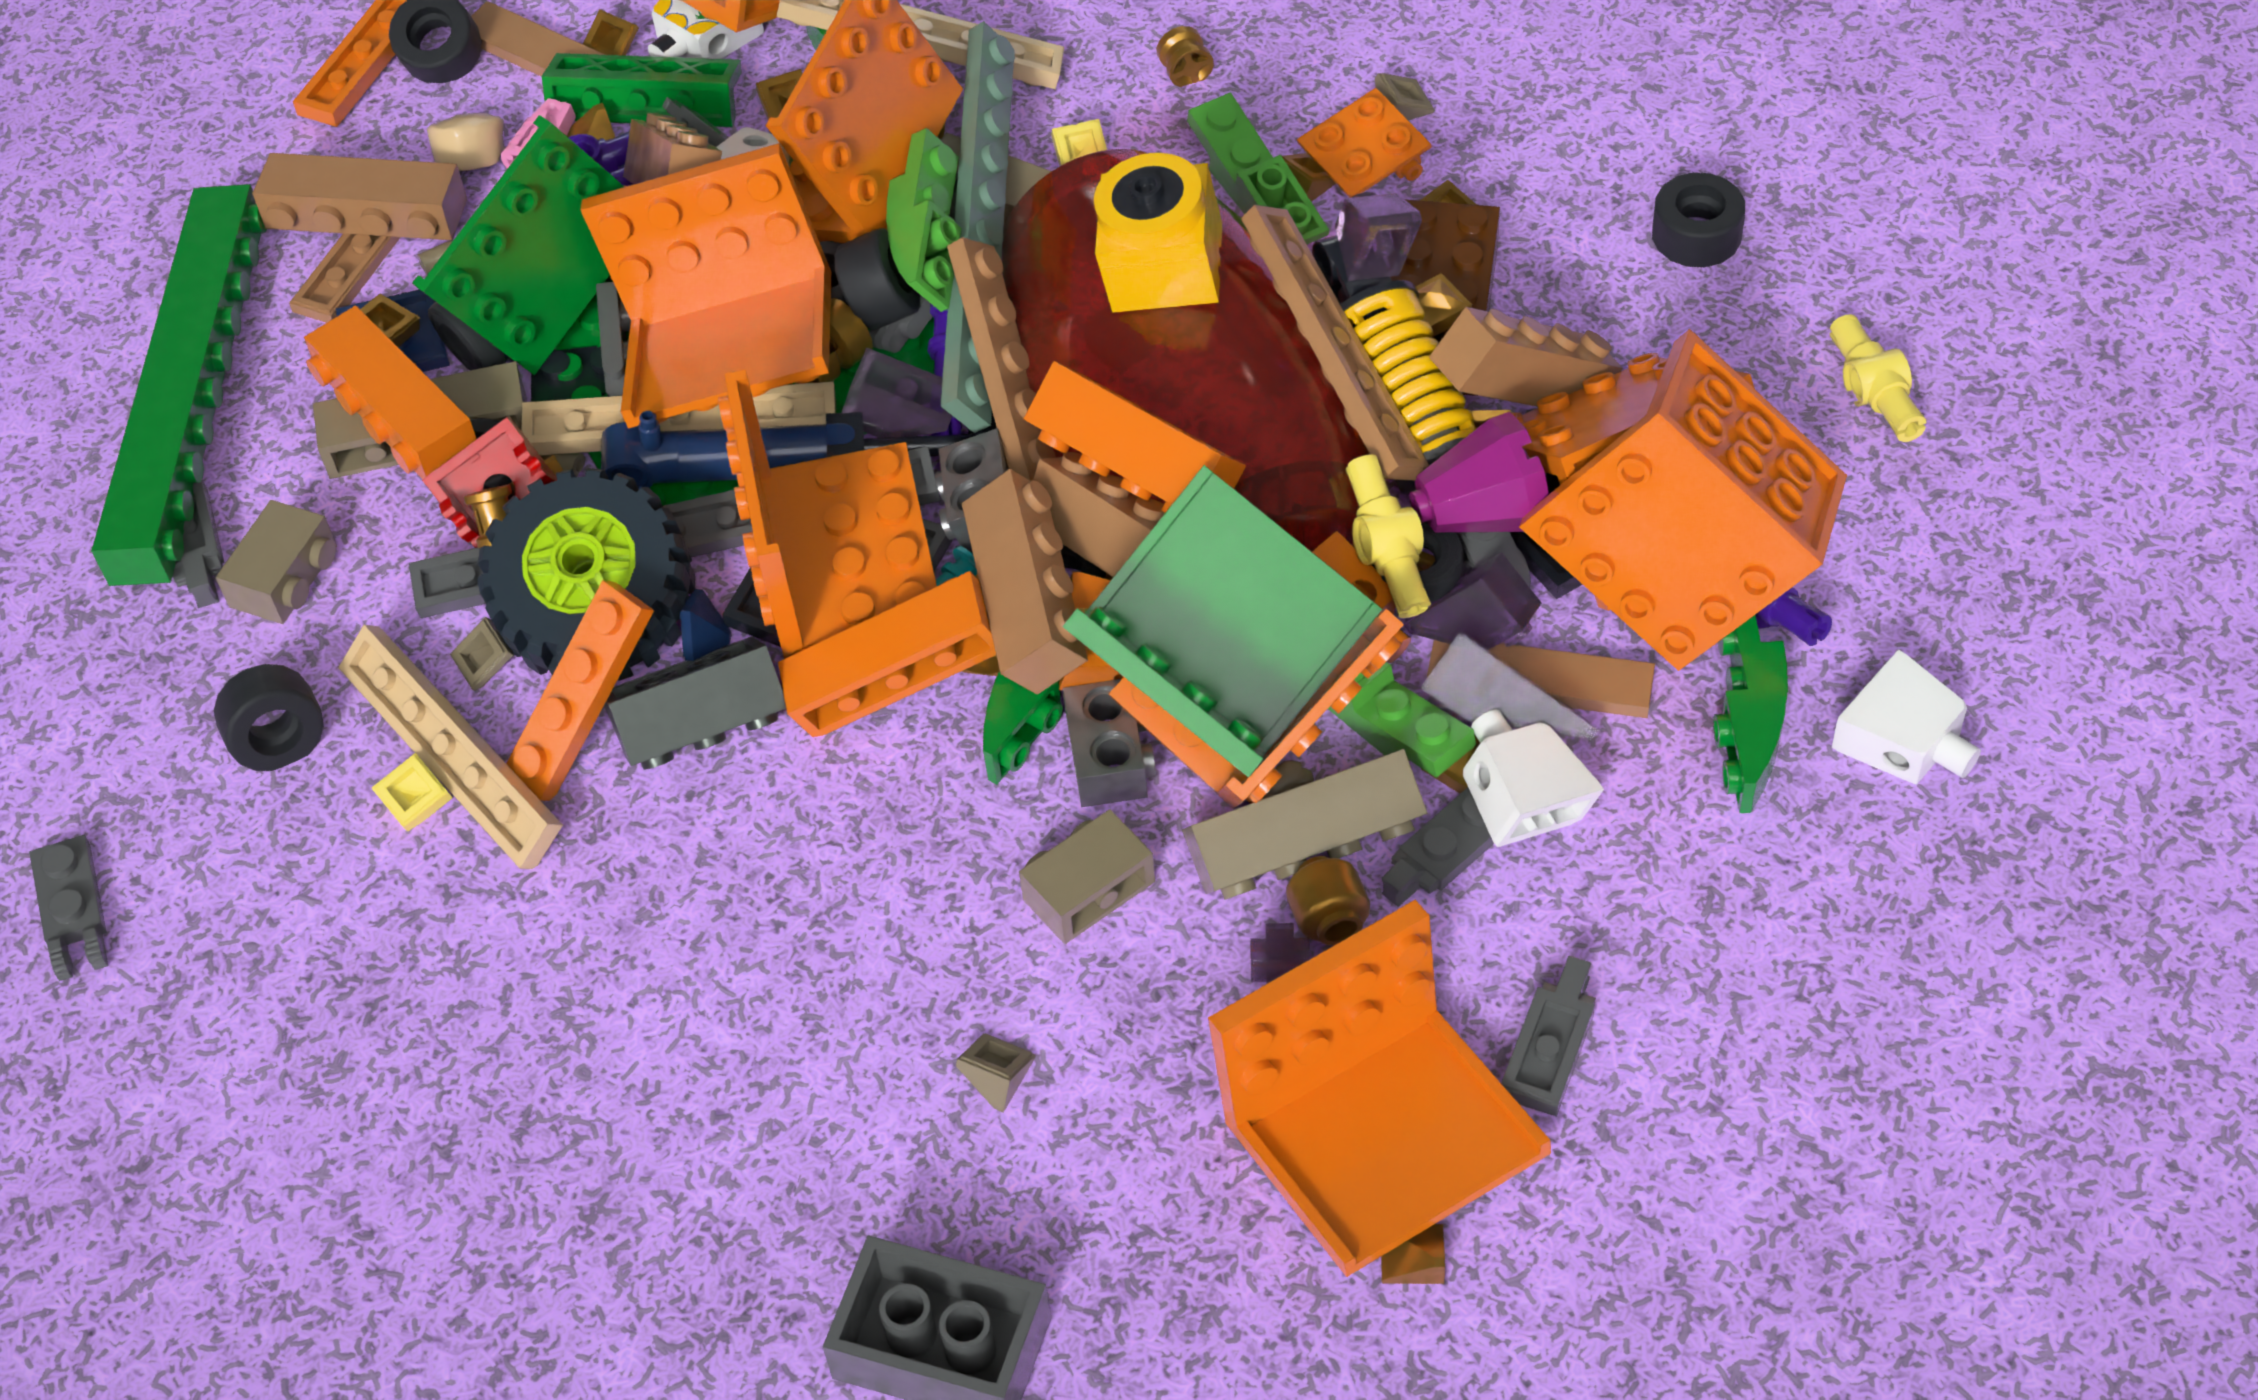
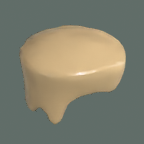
M467 113L455 115L431 124L427 127V133L434 161L438 163H455L459 171H470L495 165L499 162V157L505 149L503 141L504 120L499 116H493L488 113Z

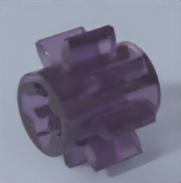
M1294 923L1266 924V938H1250L1251 983L1266 982L1268 984L1310 960L1309 937H1294Z

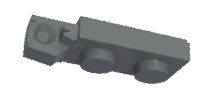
M203 480L200 483L193 484L194 514L191 521L184 523V553L182 559L175 562L176 565L173 573V579L177 587L187 585L188 591L194 596L198 608L219 602L213 576L220 572L223 567L222 563H225L208 489Z
M1468 787L1403 843L1392 856L1391 864L1394 866L1382 877L1383 892L1381 894L1397 907L1403 904L1420 888H1423L1429 894L1436 889L1443 890L1494 844Z
M1568 956L1558 985L1544 982L1542 988L1537 987L1501 1082L1506 1090L1522 1106L1556 1117L1558 1115L1594 1017L1596 998L1584 994L1590 980L1588 973L1591 962Z

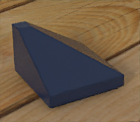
M694 589L680 611L682 647L685 661H694L730 644L732 637L730 628L725 625L723 618L703 589Z

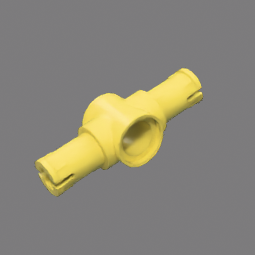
M1848 314L1837 318L1830 326L1831 333H1829V336L1845 358L1843 381L1846 390H1852L1858 399L1854 404L1857 407L1869 404L1876 413L1882 414L1899 441L1909 442L1917 439L1925 431L1926 427L1924 424H1926V419L1909 397L1912 377L1905 355L1897 348L1885 351L1878 342L1871 341L1855 315Z
M1364 455L1353 459L1345 470L1360 507L1357 510V517L1352 525V537L1356 554L1364 565L1374 564L1377 573L1385 576L1399 618L1417 616L1425 612L1428 606L1431 605L1416 566L1419 562V554L1422 552L1424 542L1421 521L1417 512L1412 507L1401 508L1398 499L1390 495L1376 455Z

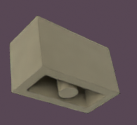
M270 500L215 578L229 608L284 624L294 609H299L304 605L309 594V586L320 570H326L330 567L335 558L337 545L325 516Z
M1109 809L1094 820L1082 822L1073 830L1070 837L1049 851L1037 853L1027 862L1025 867L1019 871L1023 901L1065 945L1155 882L1153 853Z

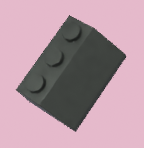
M753 636L726 645L694 661H683L614 686L604 705L627 761L631 766L641 763L644 770L670 762L674 759L672 751L693 744L695 750H701L719 744L727 739L725 731L745 724L747 731L770 725L778 720L776 712L786 709L784 693L767 646Z

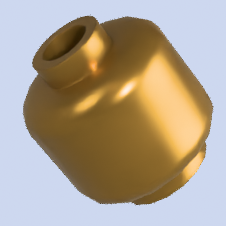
M1316 856L1306 860L1300 865L1298 871L1292 876L1286 887L1287 901L1299 930L1306 938L1322 942L1326 945H1336L1361 931L1364 922L1370 914V900L1358 872L1350 862L1339 858Z

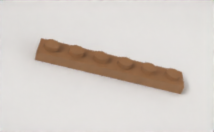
M1254 205L1241 217L1251 236L1250 244L1254 251L1263 258L1272 274L1275 290L1289 305L1297 320L1296 327L1298 332L1310 344L1321 364L1320 371L1322 376L1334 387L1345 407L1344 415L1347 421L1358 431L1369 451L1368 455L1377 456L1384 479L1415 481L1416 476L1429 467V464L1291 215L1286 209Z
M962 237L948 245L947 248L993 416L1001 438L1008 469L1011 468L1032 481L1039 459L1056 458V453L1053 447L1037 439L1041 429L1024 420L1036 393L1028 368L1029 357L1022 346L1015 322L1016 310L1008 297L1002 275L1003 264L994 246Z

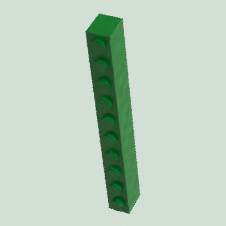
M251 184L193 188L91 550L109 586L171 583L176 565L175 562L180 561L183 557L184 523L191 521L194 514L193 484L200 483L203 479V457L206 445H210L213 441V418L216 408H220L223 402L222 384L225 372L230 371L232 367L231 349L234 337L238 336L241 332L240 314L244 301H248L250 297L249 280L252 268L256 267L259 263L258 245L261 233L267 231L252 194Z

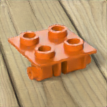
M1374 88L1296 139L1297 143L1351 200L1394 172L1400 179L1403 177L1409 181L1417 179L1423 171L1420 155L1432 148L1431 143L1377 88Z

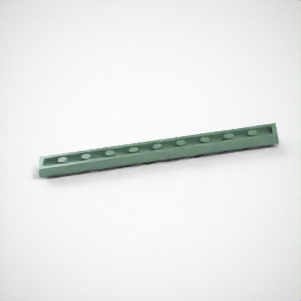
M983 21L969 29L955 222L962 228L960 238L964 237L994 246L1001 258L1015 50L1007 38L998 35ZM954 274L947 314L941 407L972 432L976 433L991 426L992 408Z

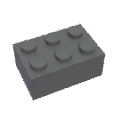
M868 1235L823 1344L824 1354L832 1379L904 1400H1022L1051 1320L1046 1284Z

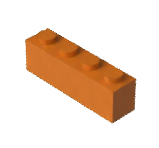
M356 305L304 336L311 358L306 360V364L313 377L321 386L324 387L330 384L334 388V393L349 415L357 412L362 417L363 424L370 436L378 444L386 442L391 447L395 460L407 474L415 471L424 479L477 440L471 420Z
M1053 361L1024 417V420L1041 429L1037 439L1063 453H1067L1071 446L1082 453L1078 461L1080 464L1105 477H1108L1111 470L1123 476L1119 486L1146 501H1149L1152 494L1165 500L1161 509L1165 513L1204 465L1233 489L1246 467L1245 464L1084 374Z
M969 571L958 577L951 578L943 584L910 600L902 601L895 607L872 618L854 624L848 629L815 645L805 647L800 652L779 661L778 665L787 714L812 737H818L995 656L996 651L980 582Z

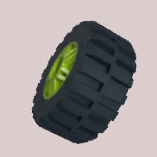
M594 468L586 469L585 476L576 477L572 469L556 472L557 481L544 485L540 478L527 485L530 491L527 496L521 500L513 496L502 507L506 513L503 521L498 519L492 520L485 533L491 546H483L479 551L477 564L483 572L477 579L479 592L486 603L485 609L515 656H522L527 666L540 675L547 673L548 670L553 675L602 580L616 582L654 610L618 678V681L634 676L630 667L642 661L649 668L661 658L657 649L663 643L673 646L680 637L681 631L676 622L681 620L680 611L689 599V594L695 589V573L690 564L692 558L679 526L669 508H664L659 496L648 487L638 489L634 478L618 473L615 474L612 481L609 480L604 469Z

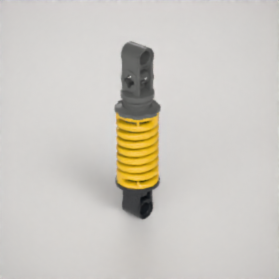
M1366 227L1315 241L1312 247L1314 259L1430 466L1476 430L1472 412L1464 409L1466 399L1462 392L1456 390L1454 385L1429 358L1439 342L1432 338L1433 329L1431 325L1423 320L1425 312L1419 301V292L1416 286L1406 280H1391L1380 257L1376 240L1371 231ZM1395 480L1402 494L1409 495L1410 492L1416 490L1415 481ZM1456 532L1463 547V565L1460 581L1467 599L1474 607L1479 608L1527 592L1530 589L1531 579L1527 562L1522 552L1517 548L1510 532Z

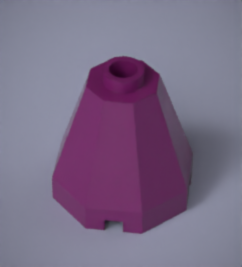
M1511 412L1488 419L1416 476V490L1409 493L1411 506L1417 512L1421 523L1427 522L1435 533L1524 532L1519 528L1522 518L1547 497L1549 492L1544 468L1539 457L1529 458L1527 452L1522 447L1532 443L1528 431Z

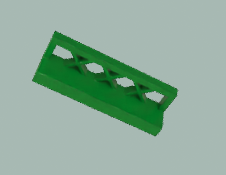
M556 53L541 77L544 101L555 99L571 104L576 115L574 121L579 120L593 106L603 103L610 123H631V119L646 121L647 113L672 116L662 107L666 98L669 97L698 112L715 127H733L736 118L734 87L742 70L741 60Z

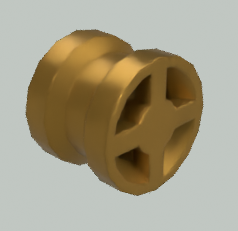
M1180 26L1171 29L1163 35L1156 47L1159 60L1166 67L1167 74L1172 83L1178 87L1205 80L1211 74L1214 67L1213 57L1208 49L1203 46L1200 34L1190 26Z

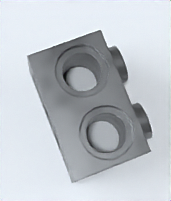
M998 428L939 448L941 471L935 473V481L940 496L945 502V508L939 510L941 525L949 540L956 538L960 546L966 548L971 553L973 551L961 503L1008 470Z
M1121 679L1062 688L1081 808L1148 798L1146 778L1156 776L1151 743L1140 744L1138 732L1147 730L1108 695ZM1115 764H1119V765H1120V766H1116V767H1109L1110 765H1115Z

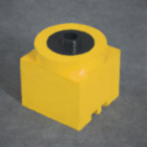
M1147 153L1124 160L1107 173L1101 174V180L1094 194V207L1098 218L1095 255L1112 313L1219 303L1220 277L1218 267L1221 263L1219 247H1221L1222 220L1208 163L1191 164L1184 158L1173 154Z

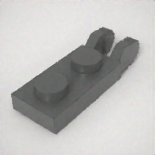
M85 834L29 851L44 941L47 944L50 963L57 979L62 981L73 977V963L67 945L82 940L85 942V954L92 968L98 970L107 967L108 961L103 934L107 933L91 846Z

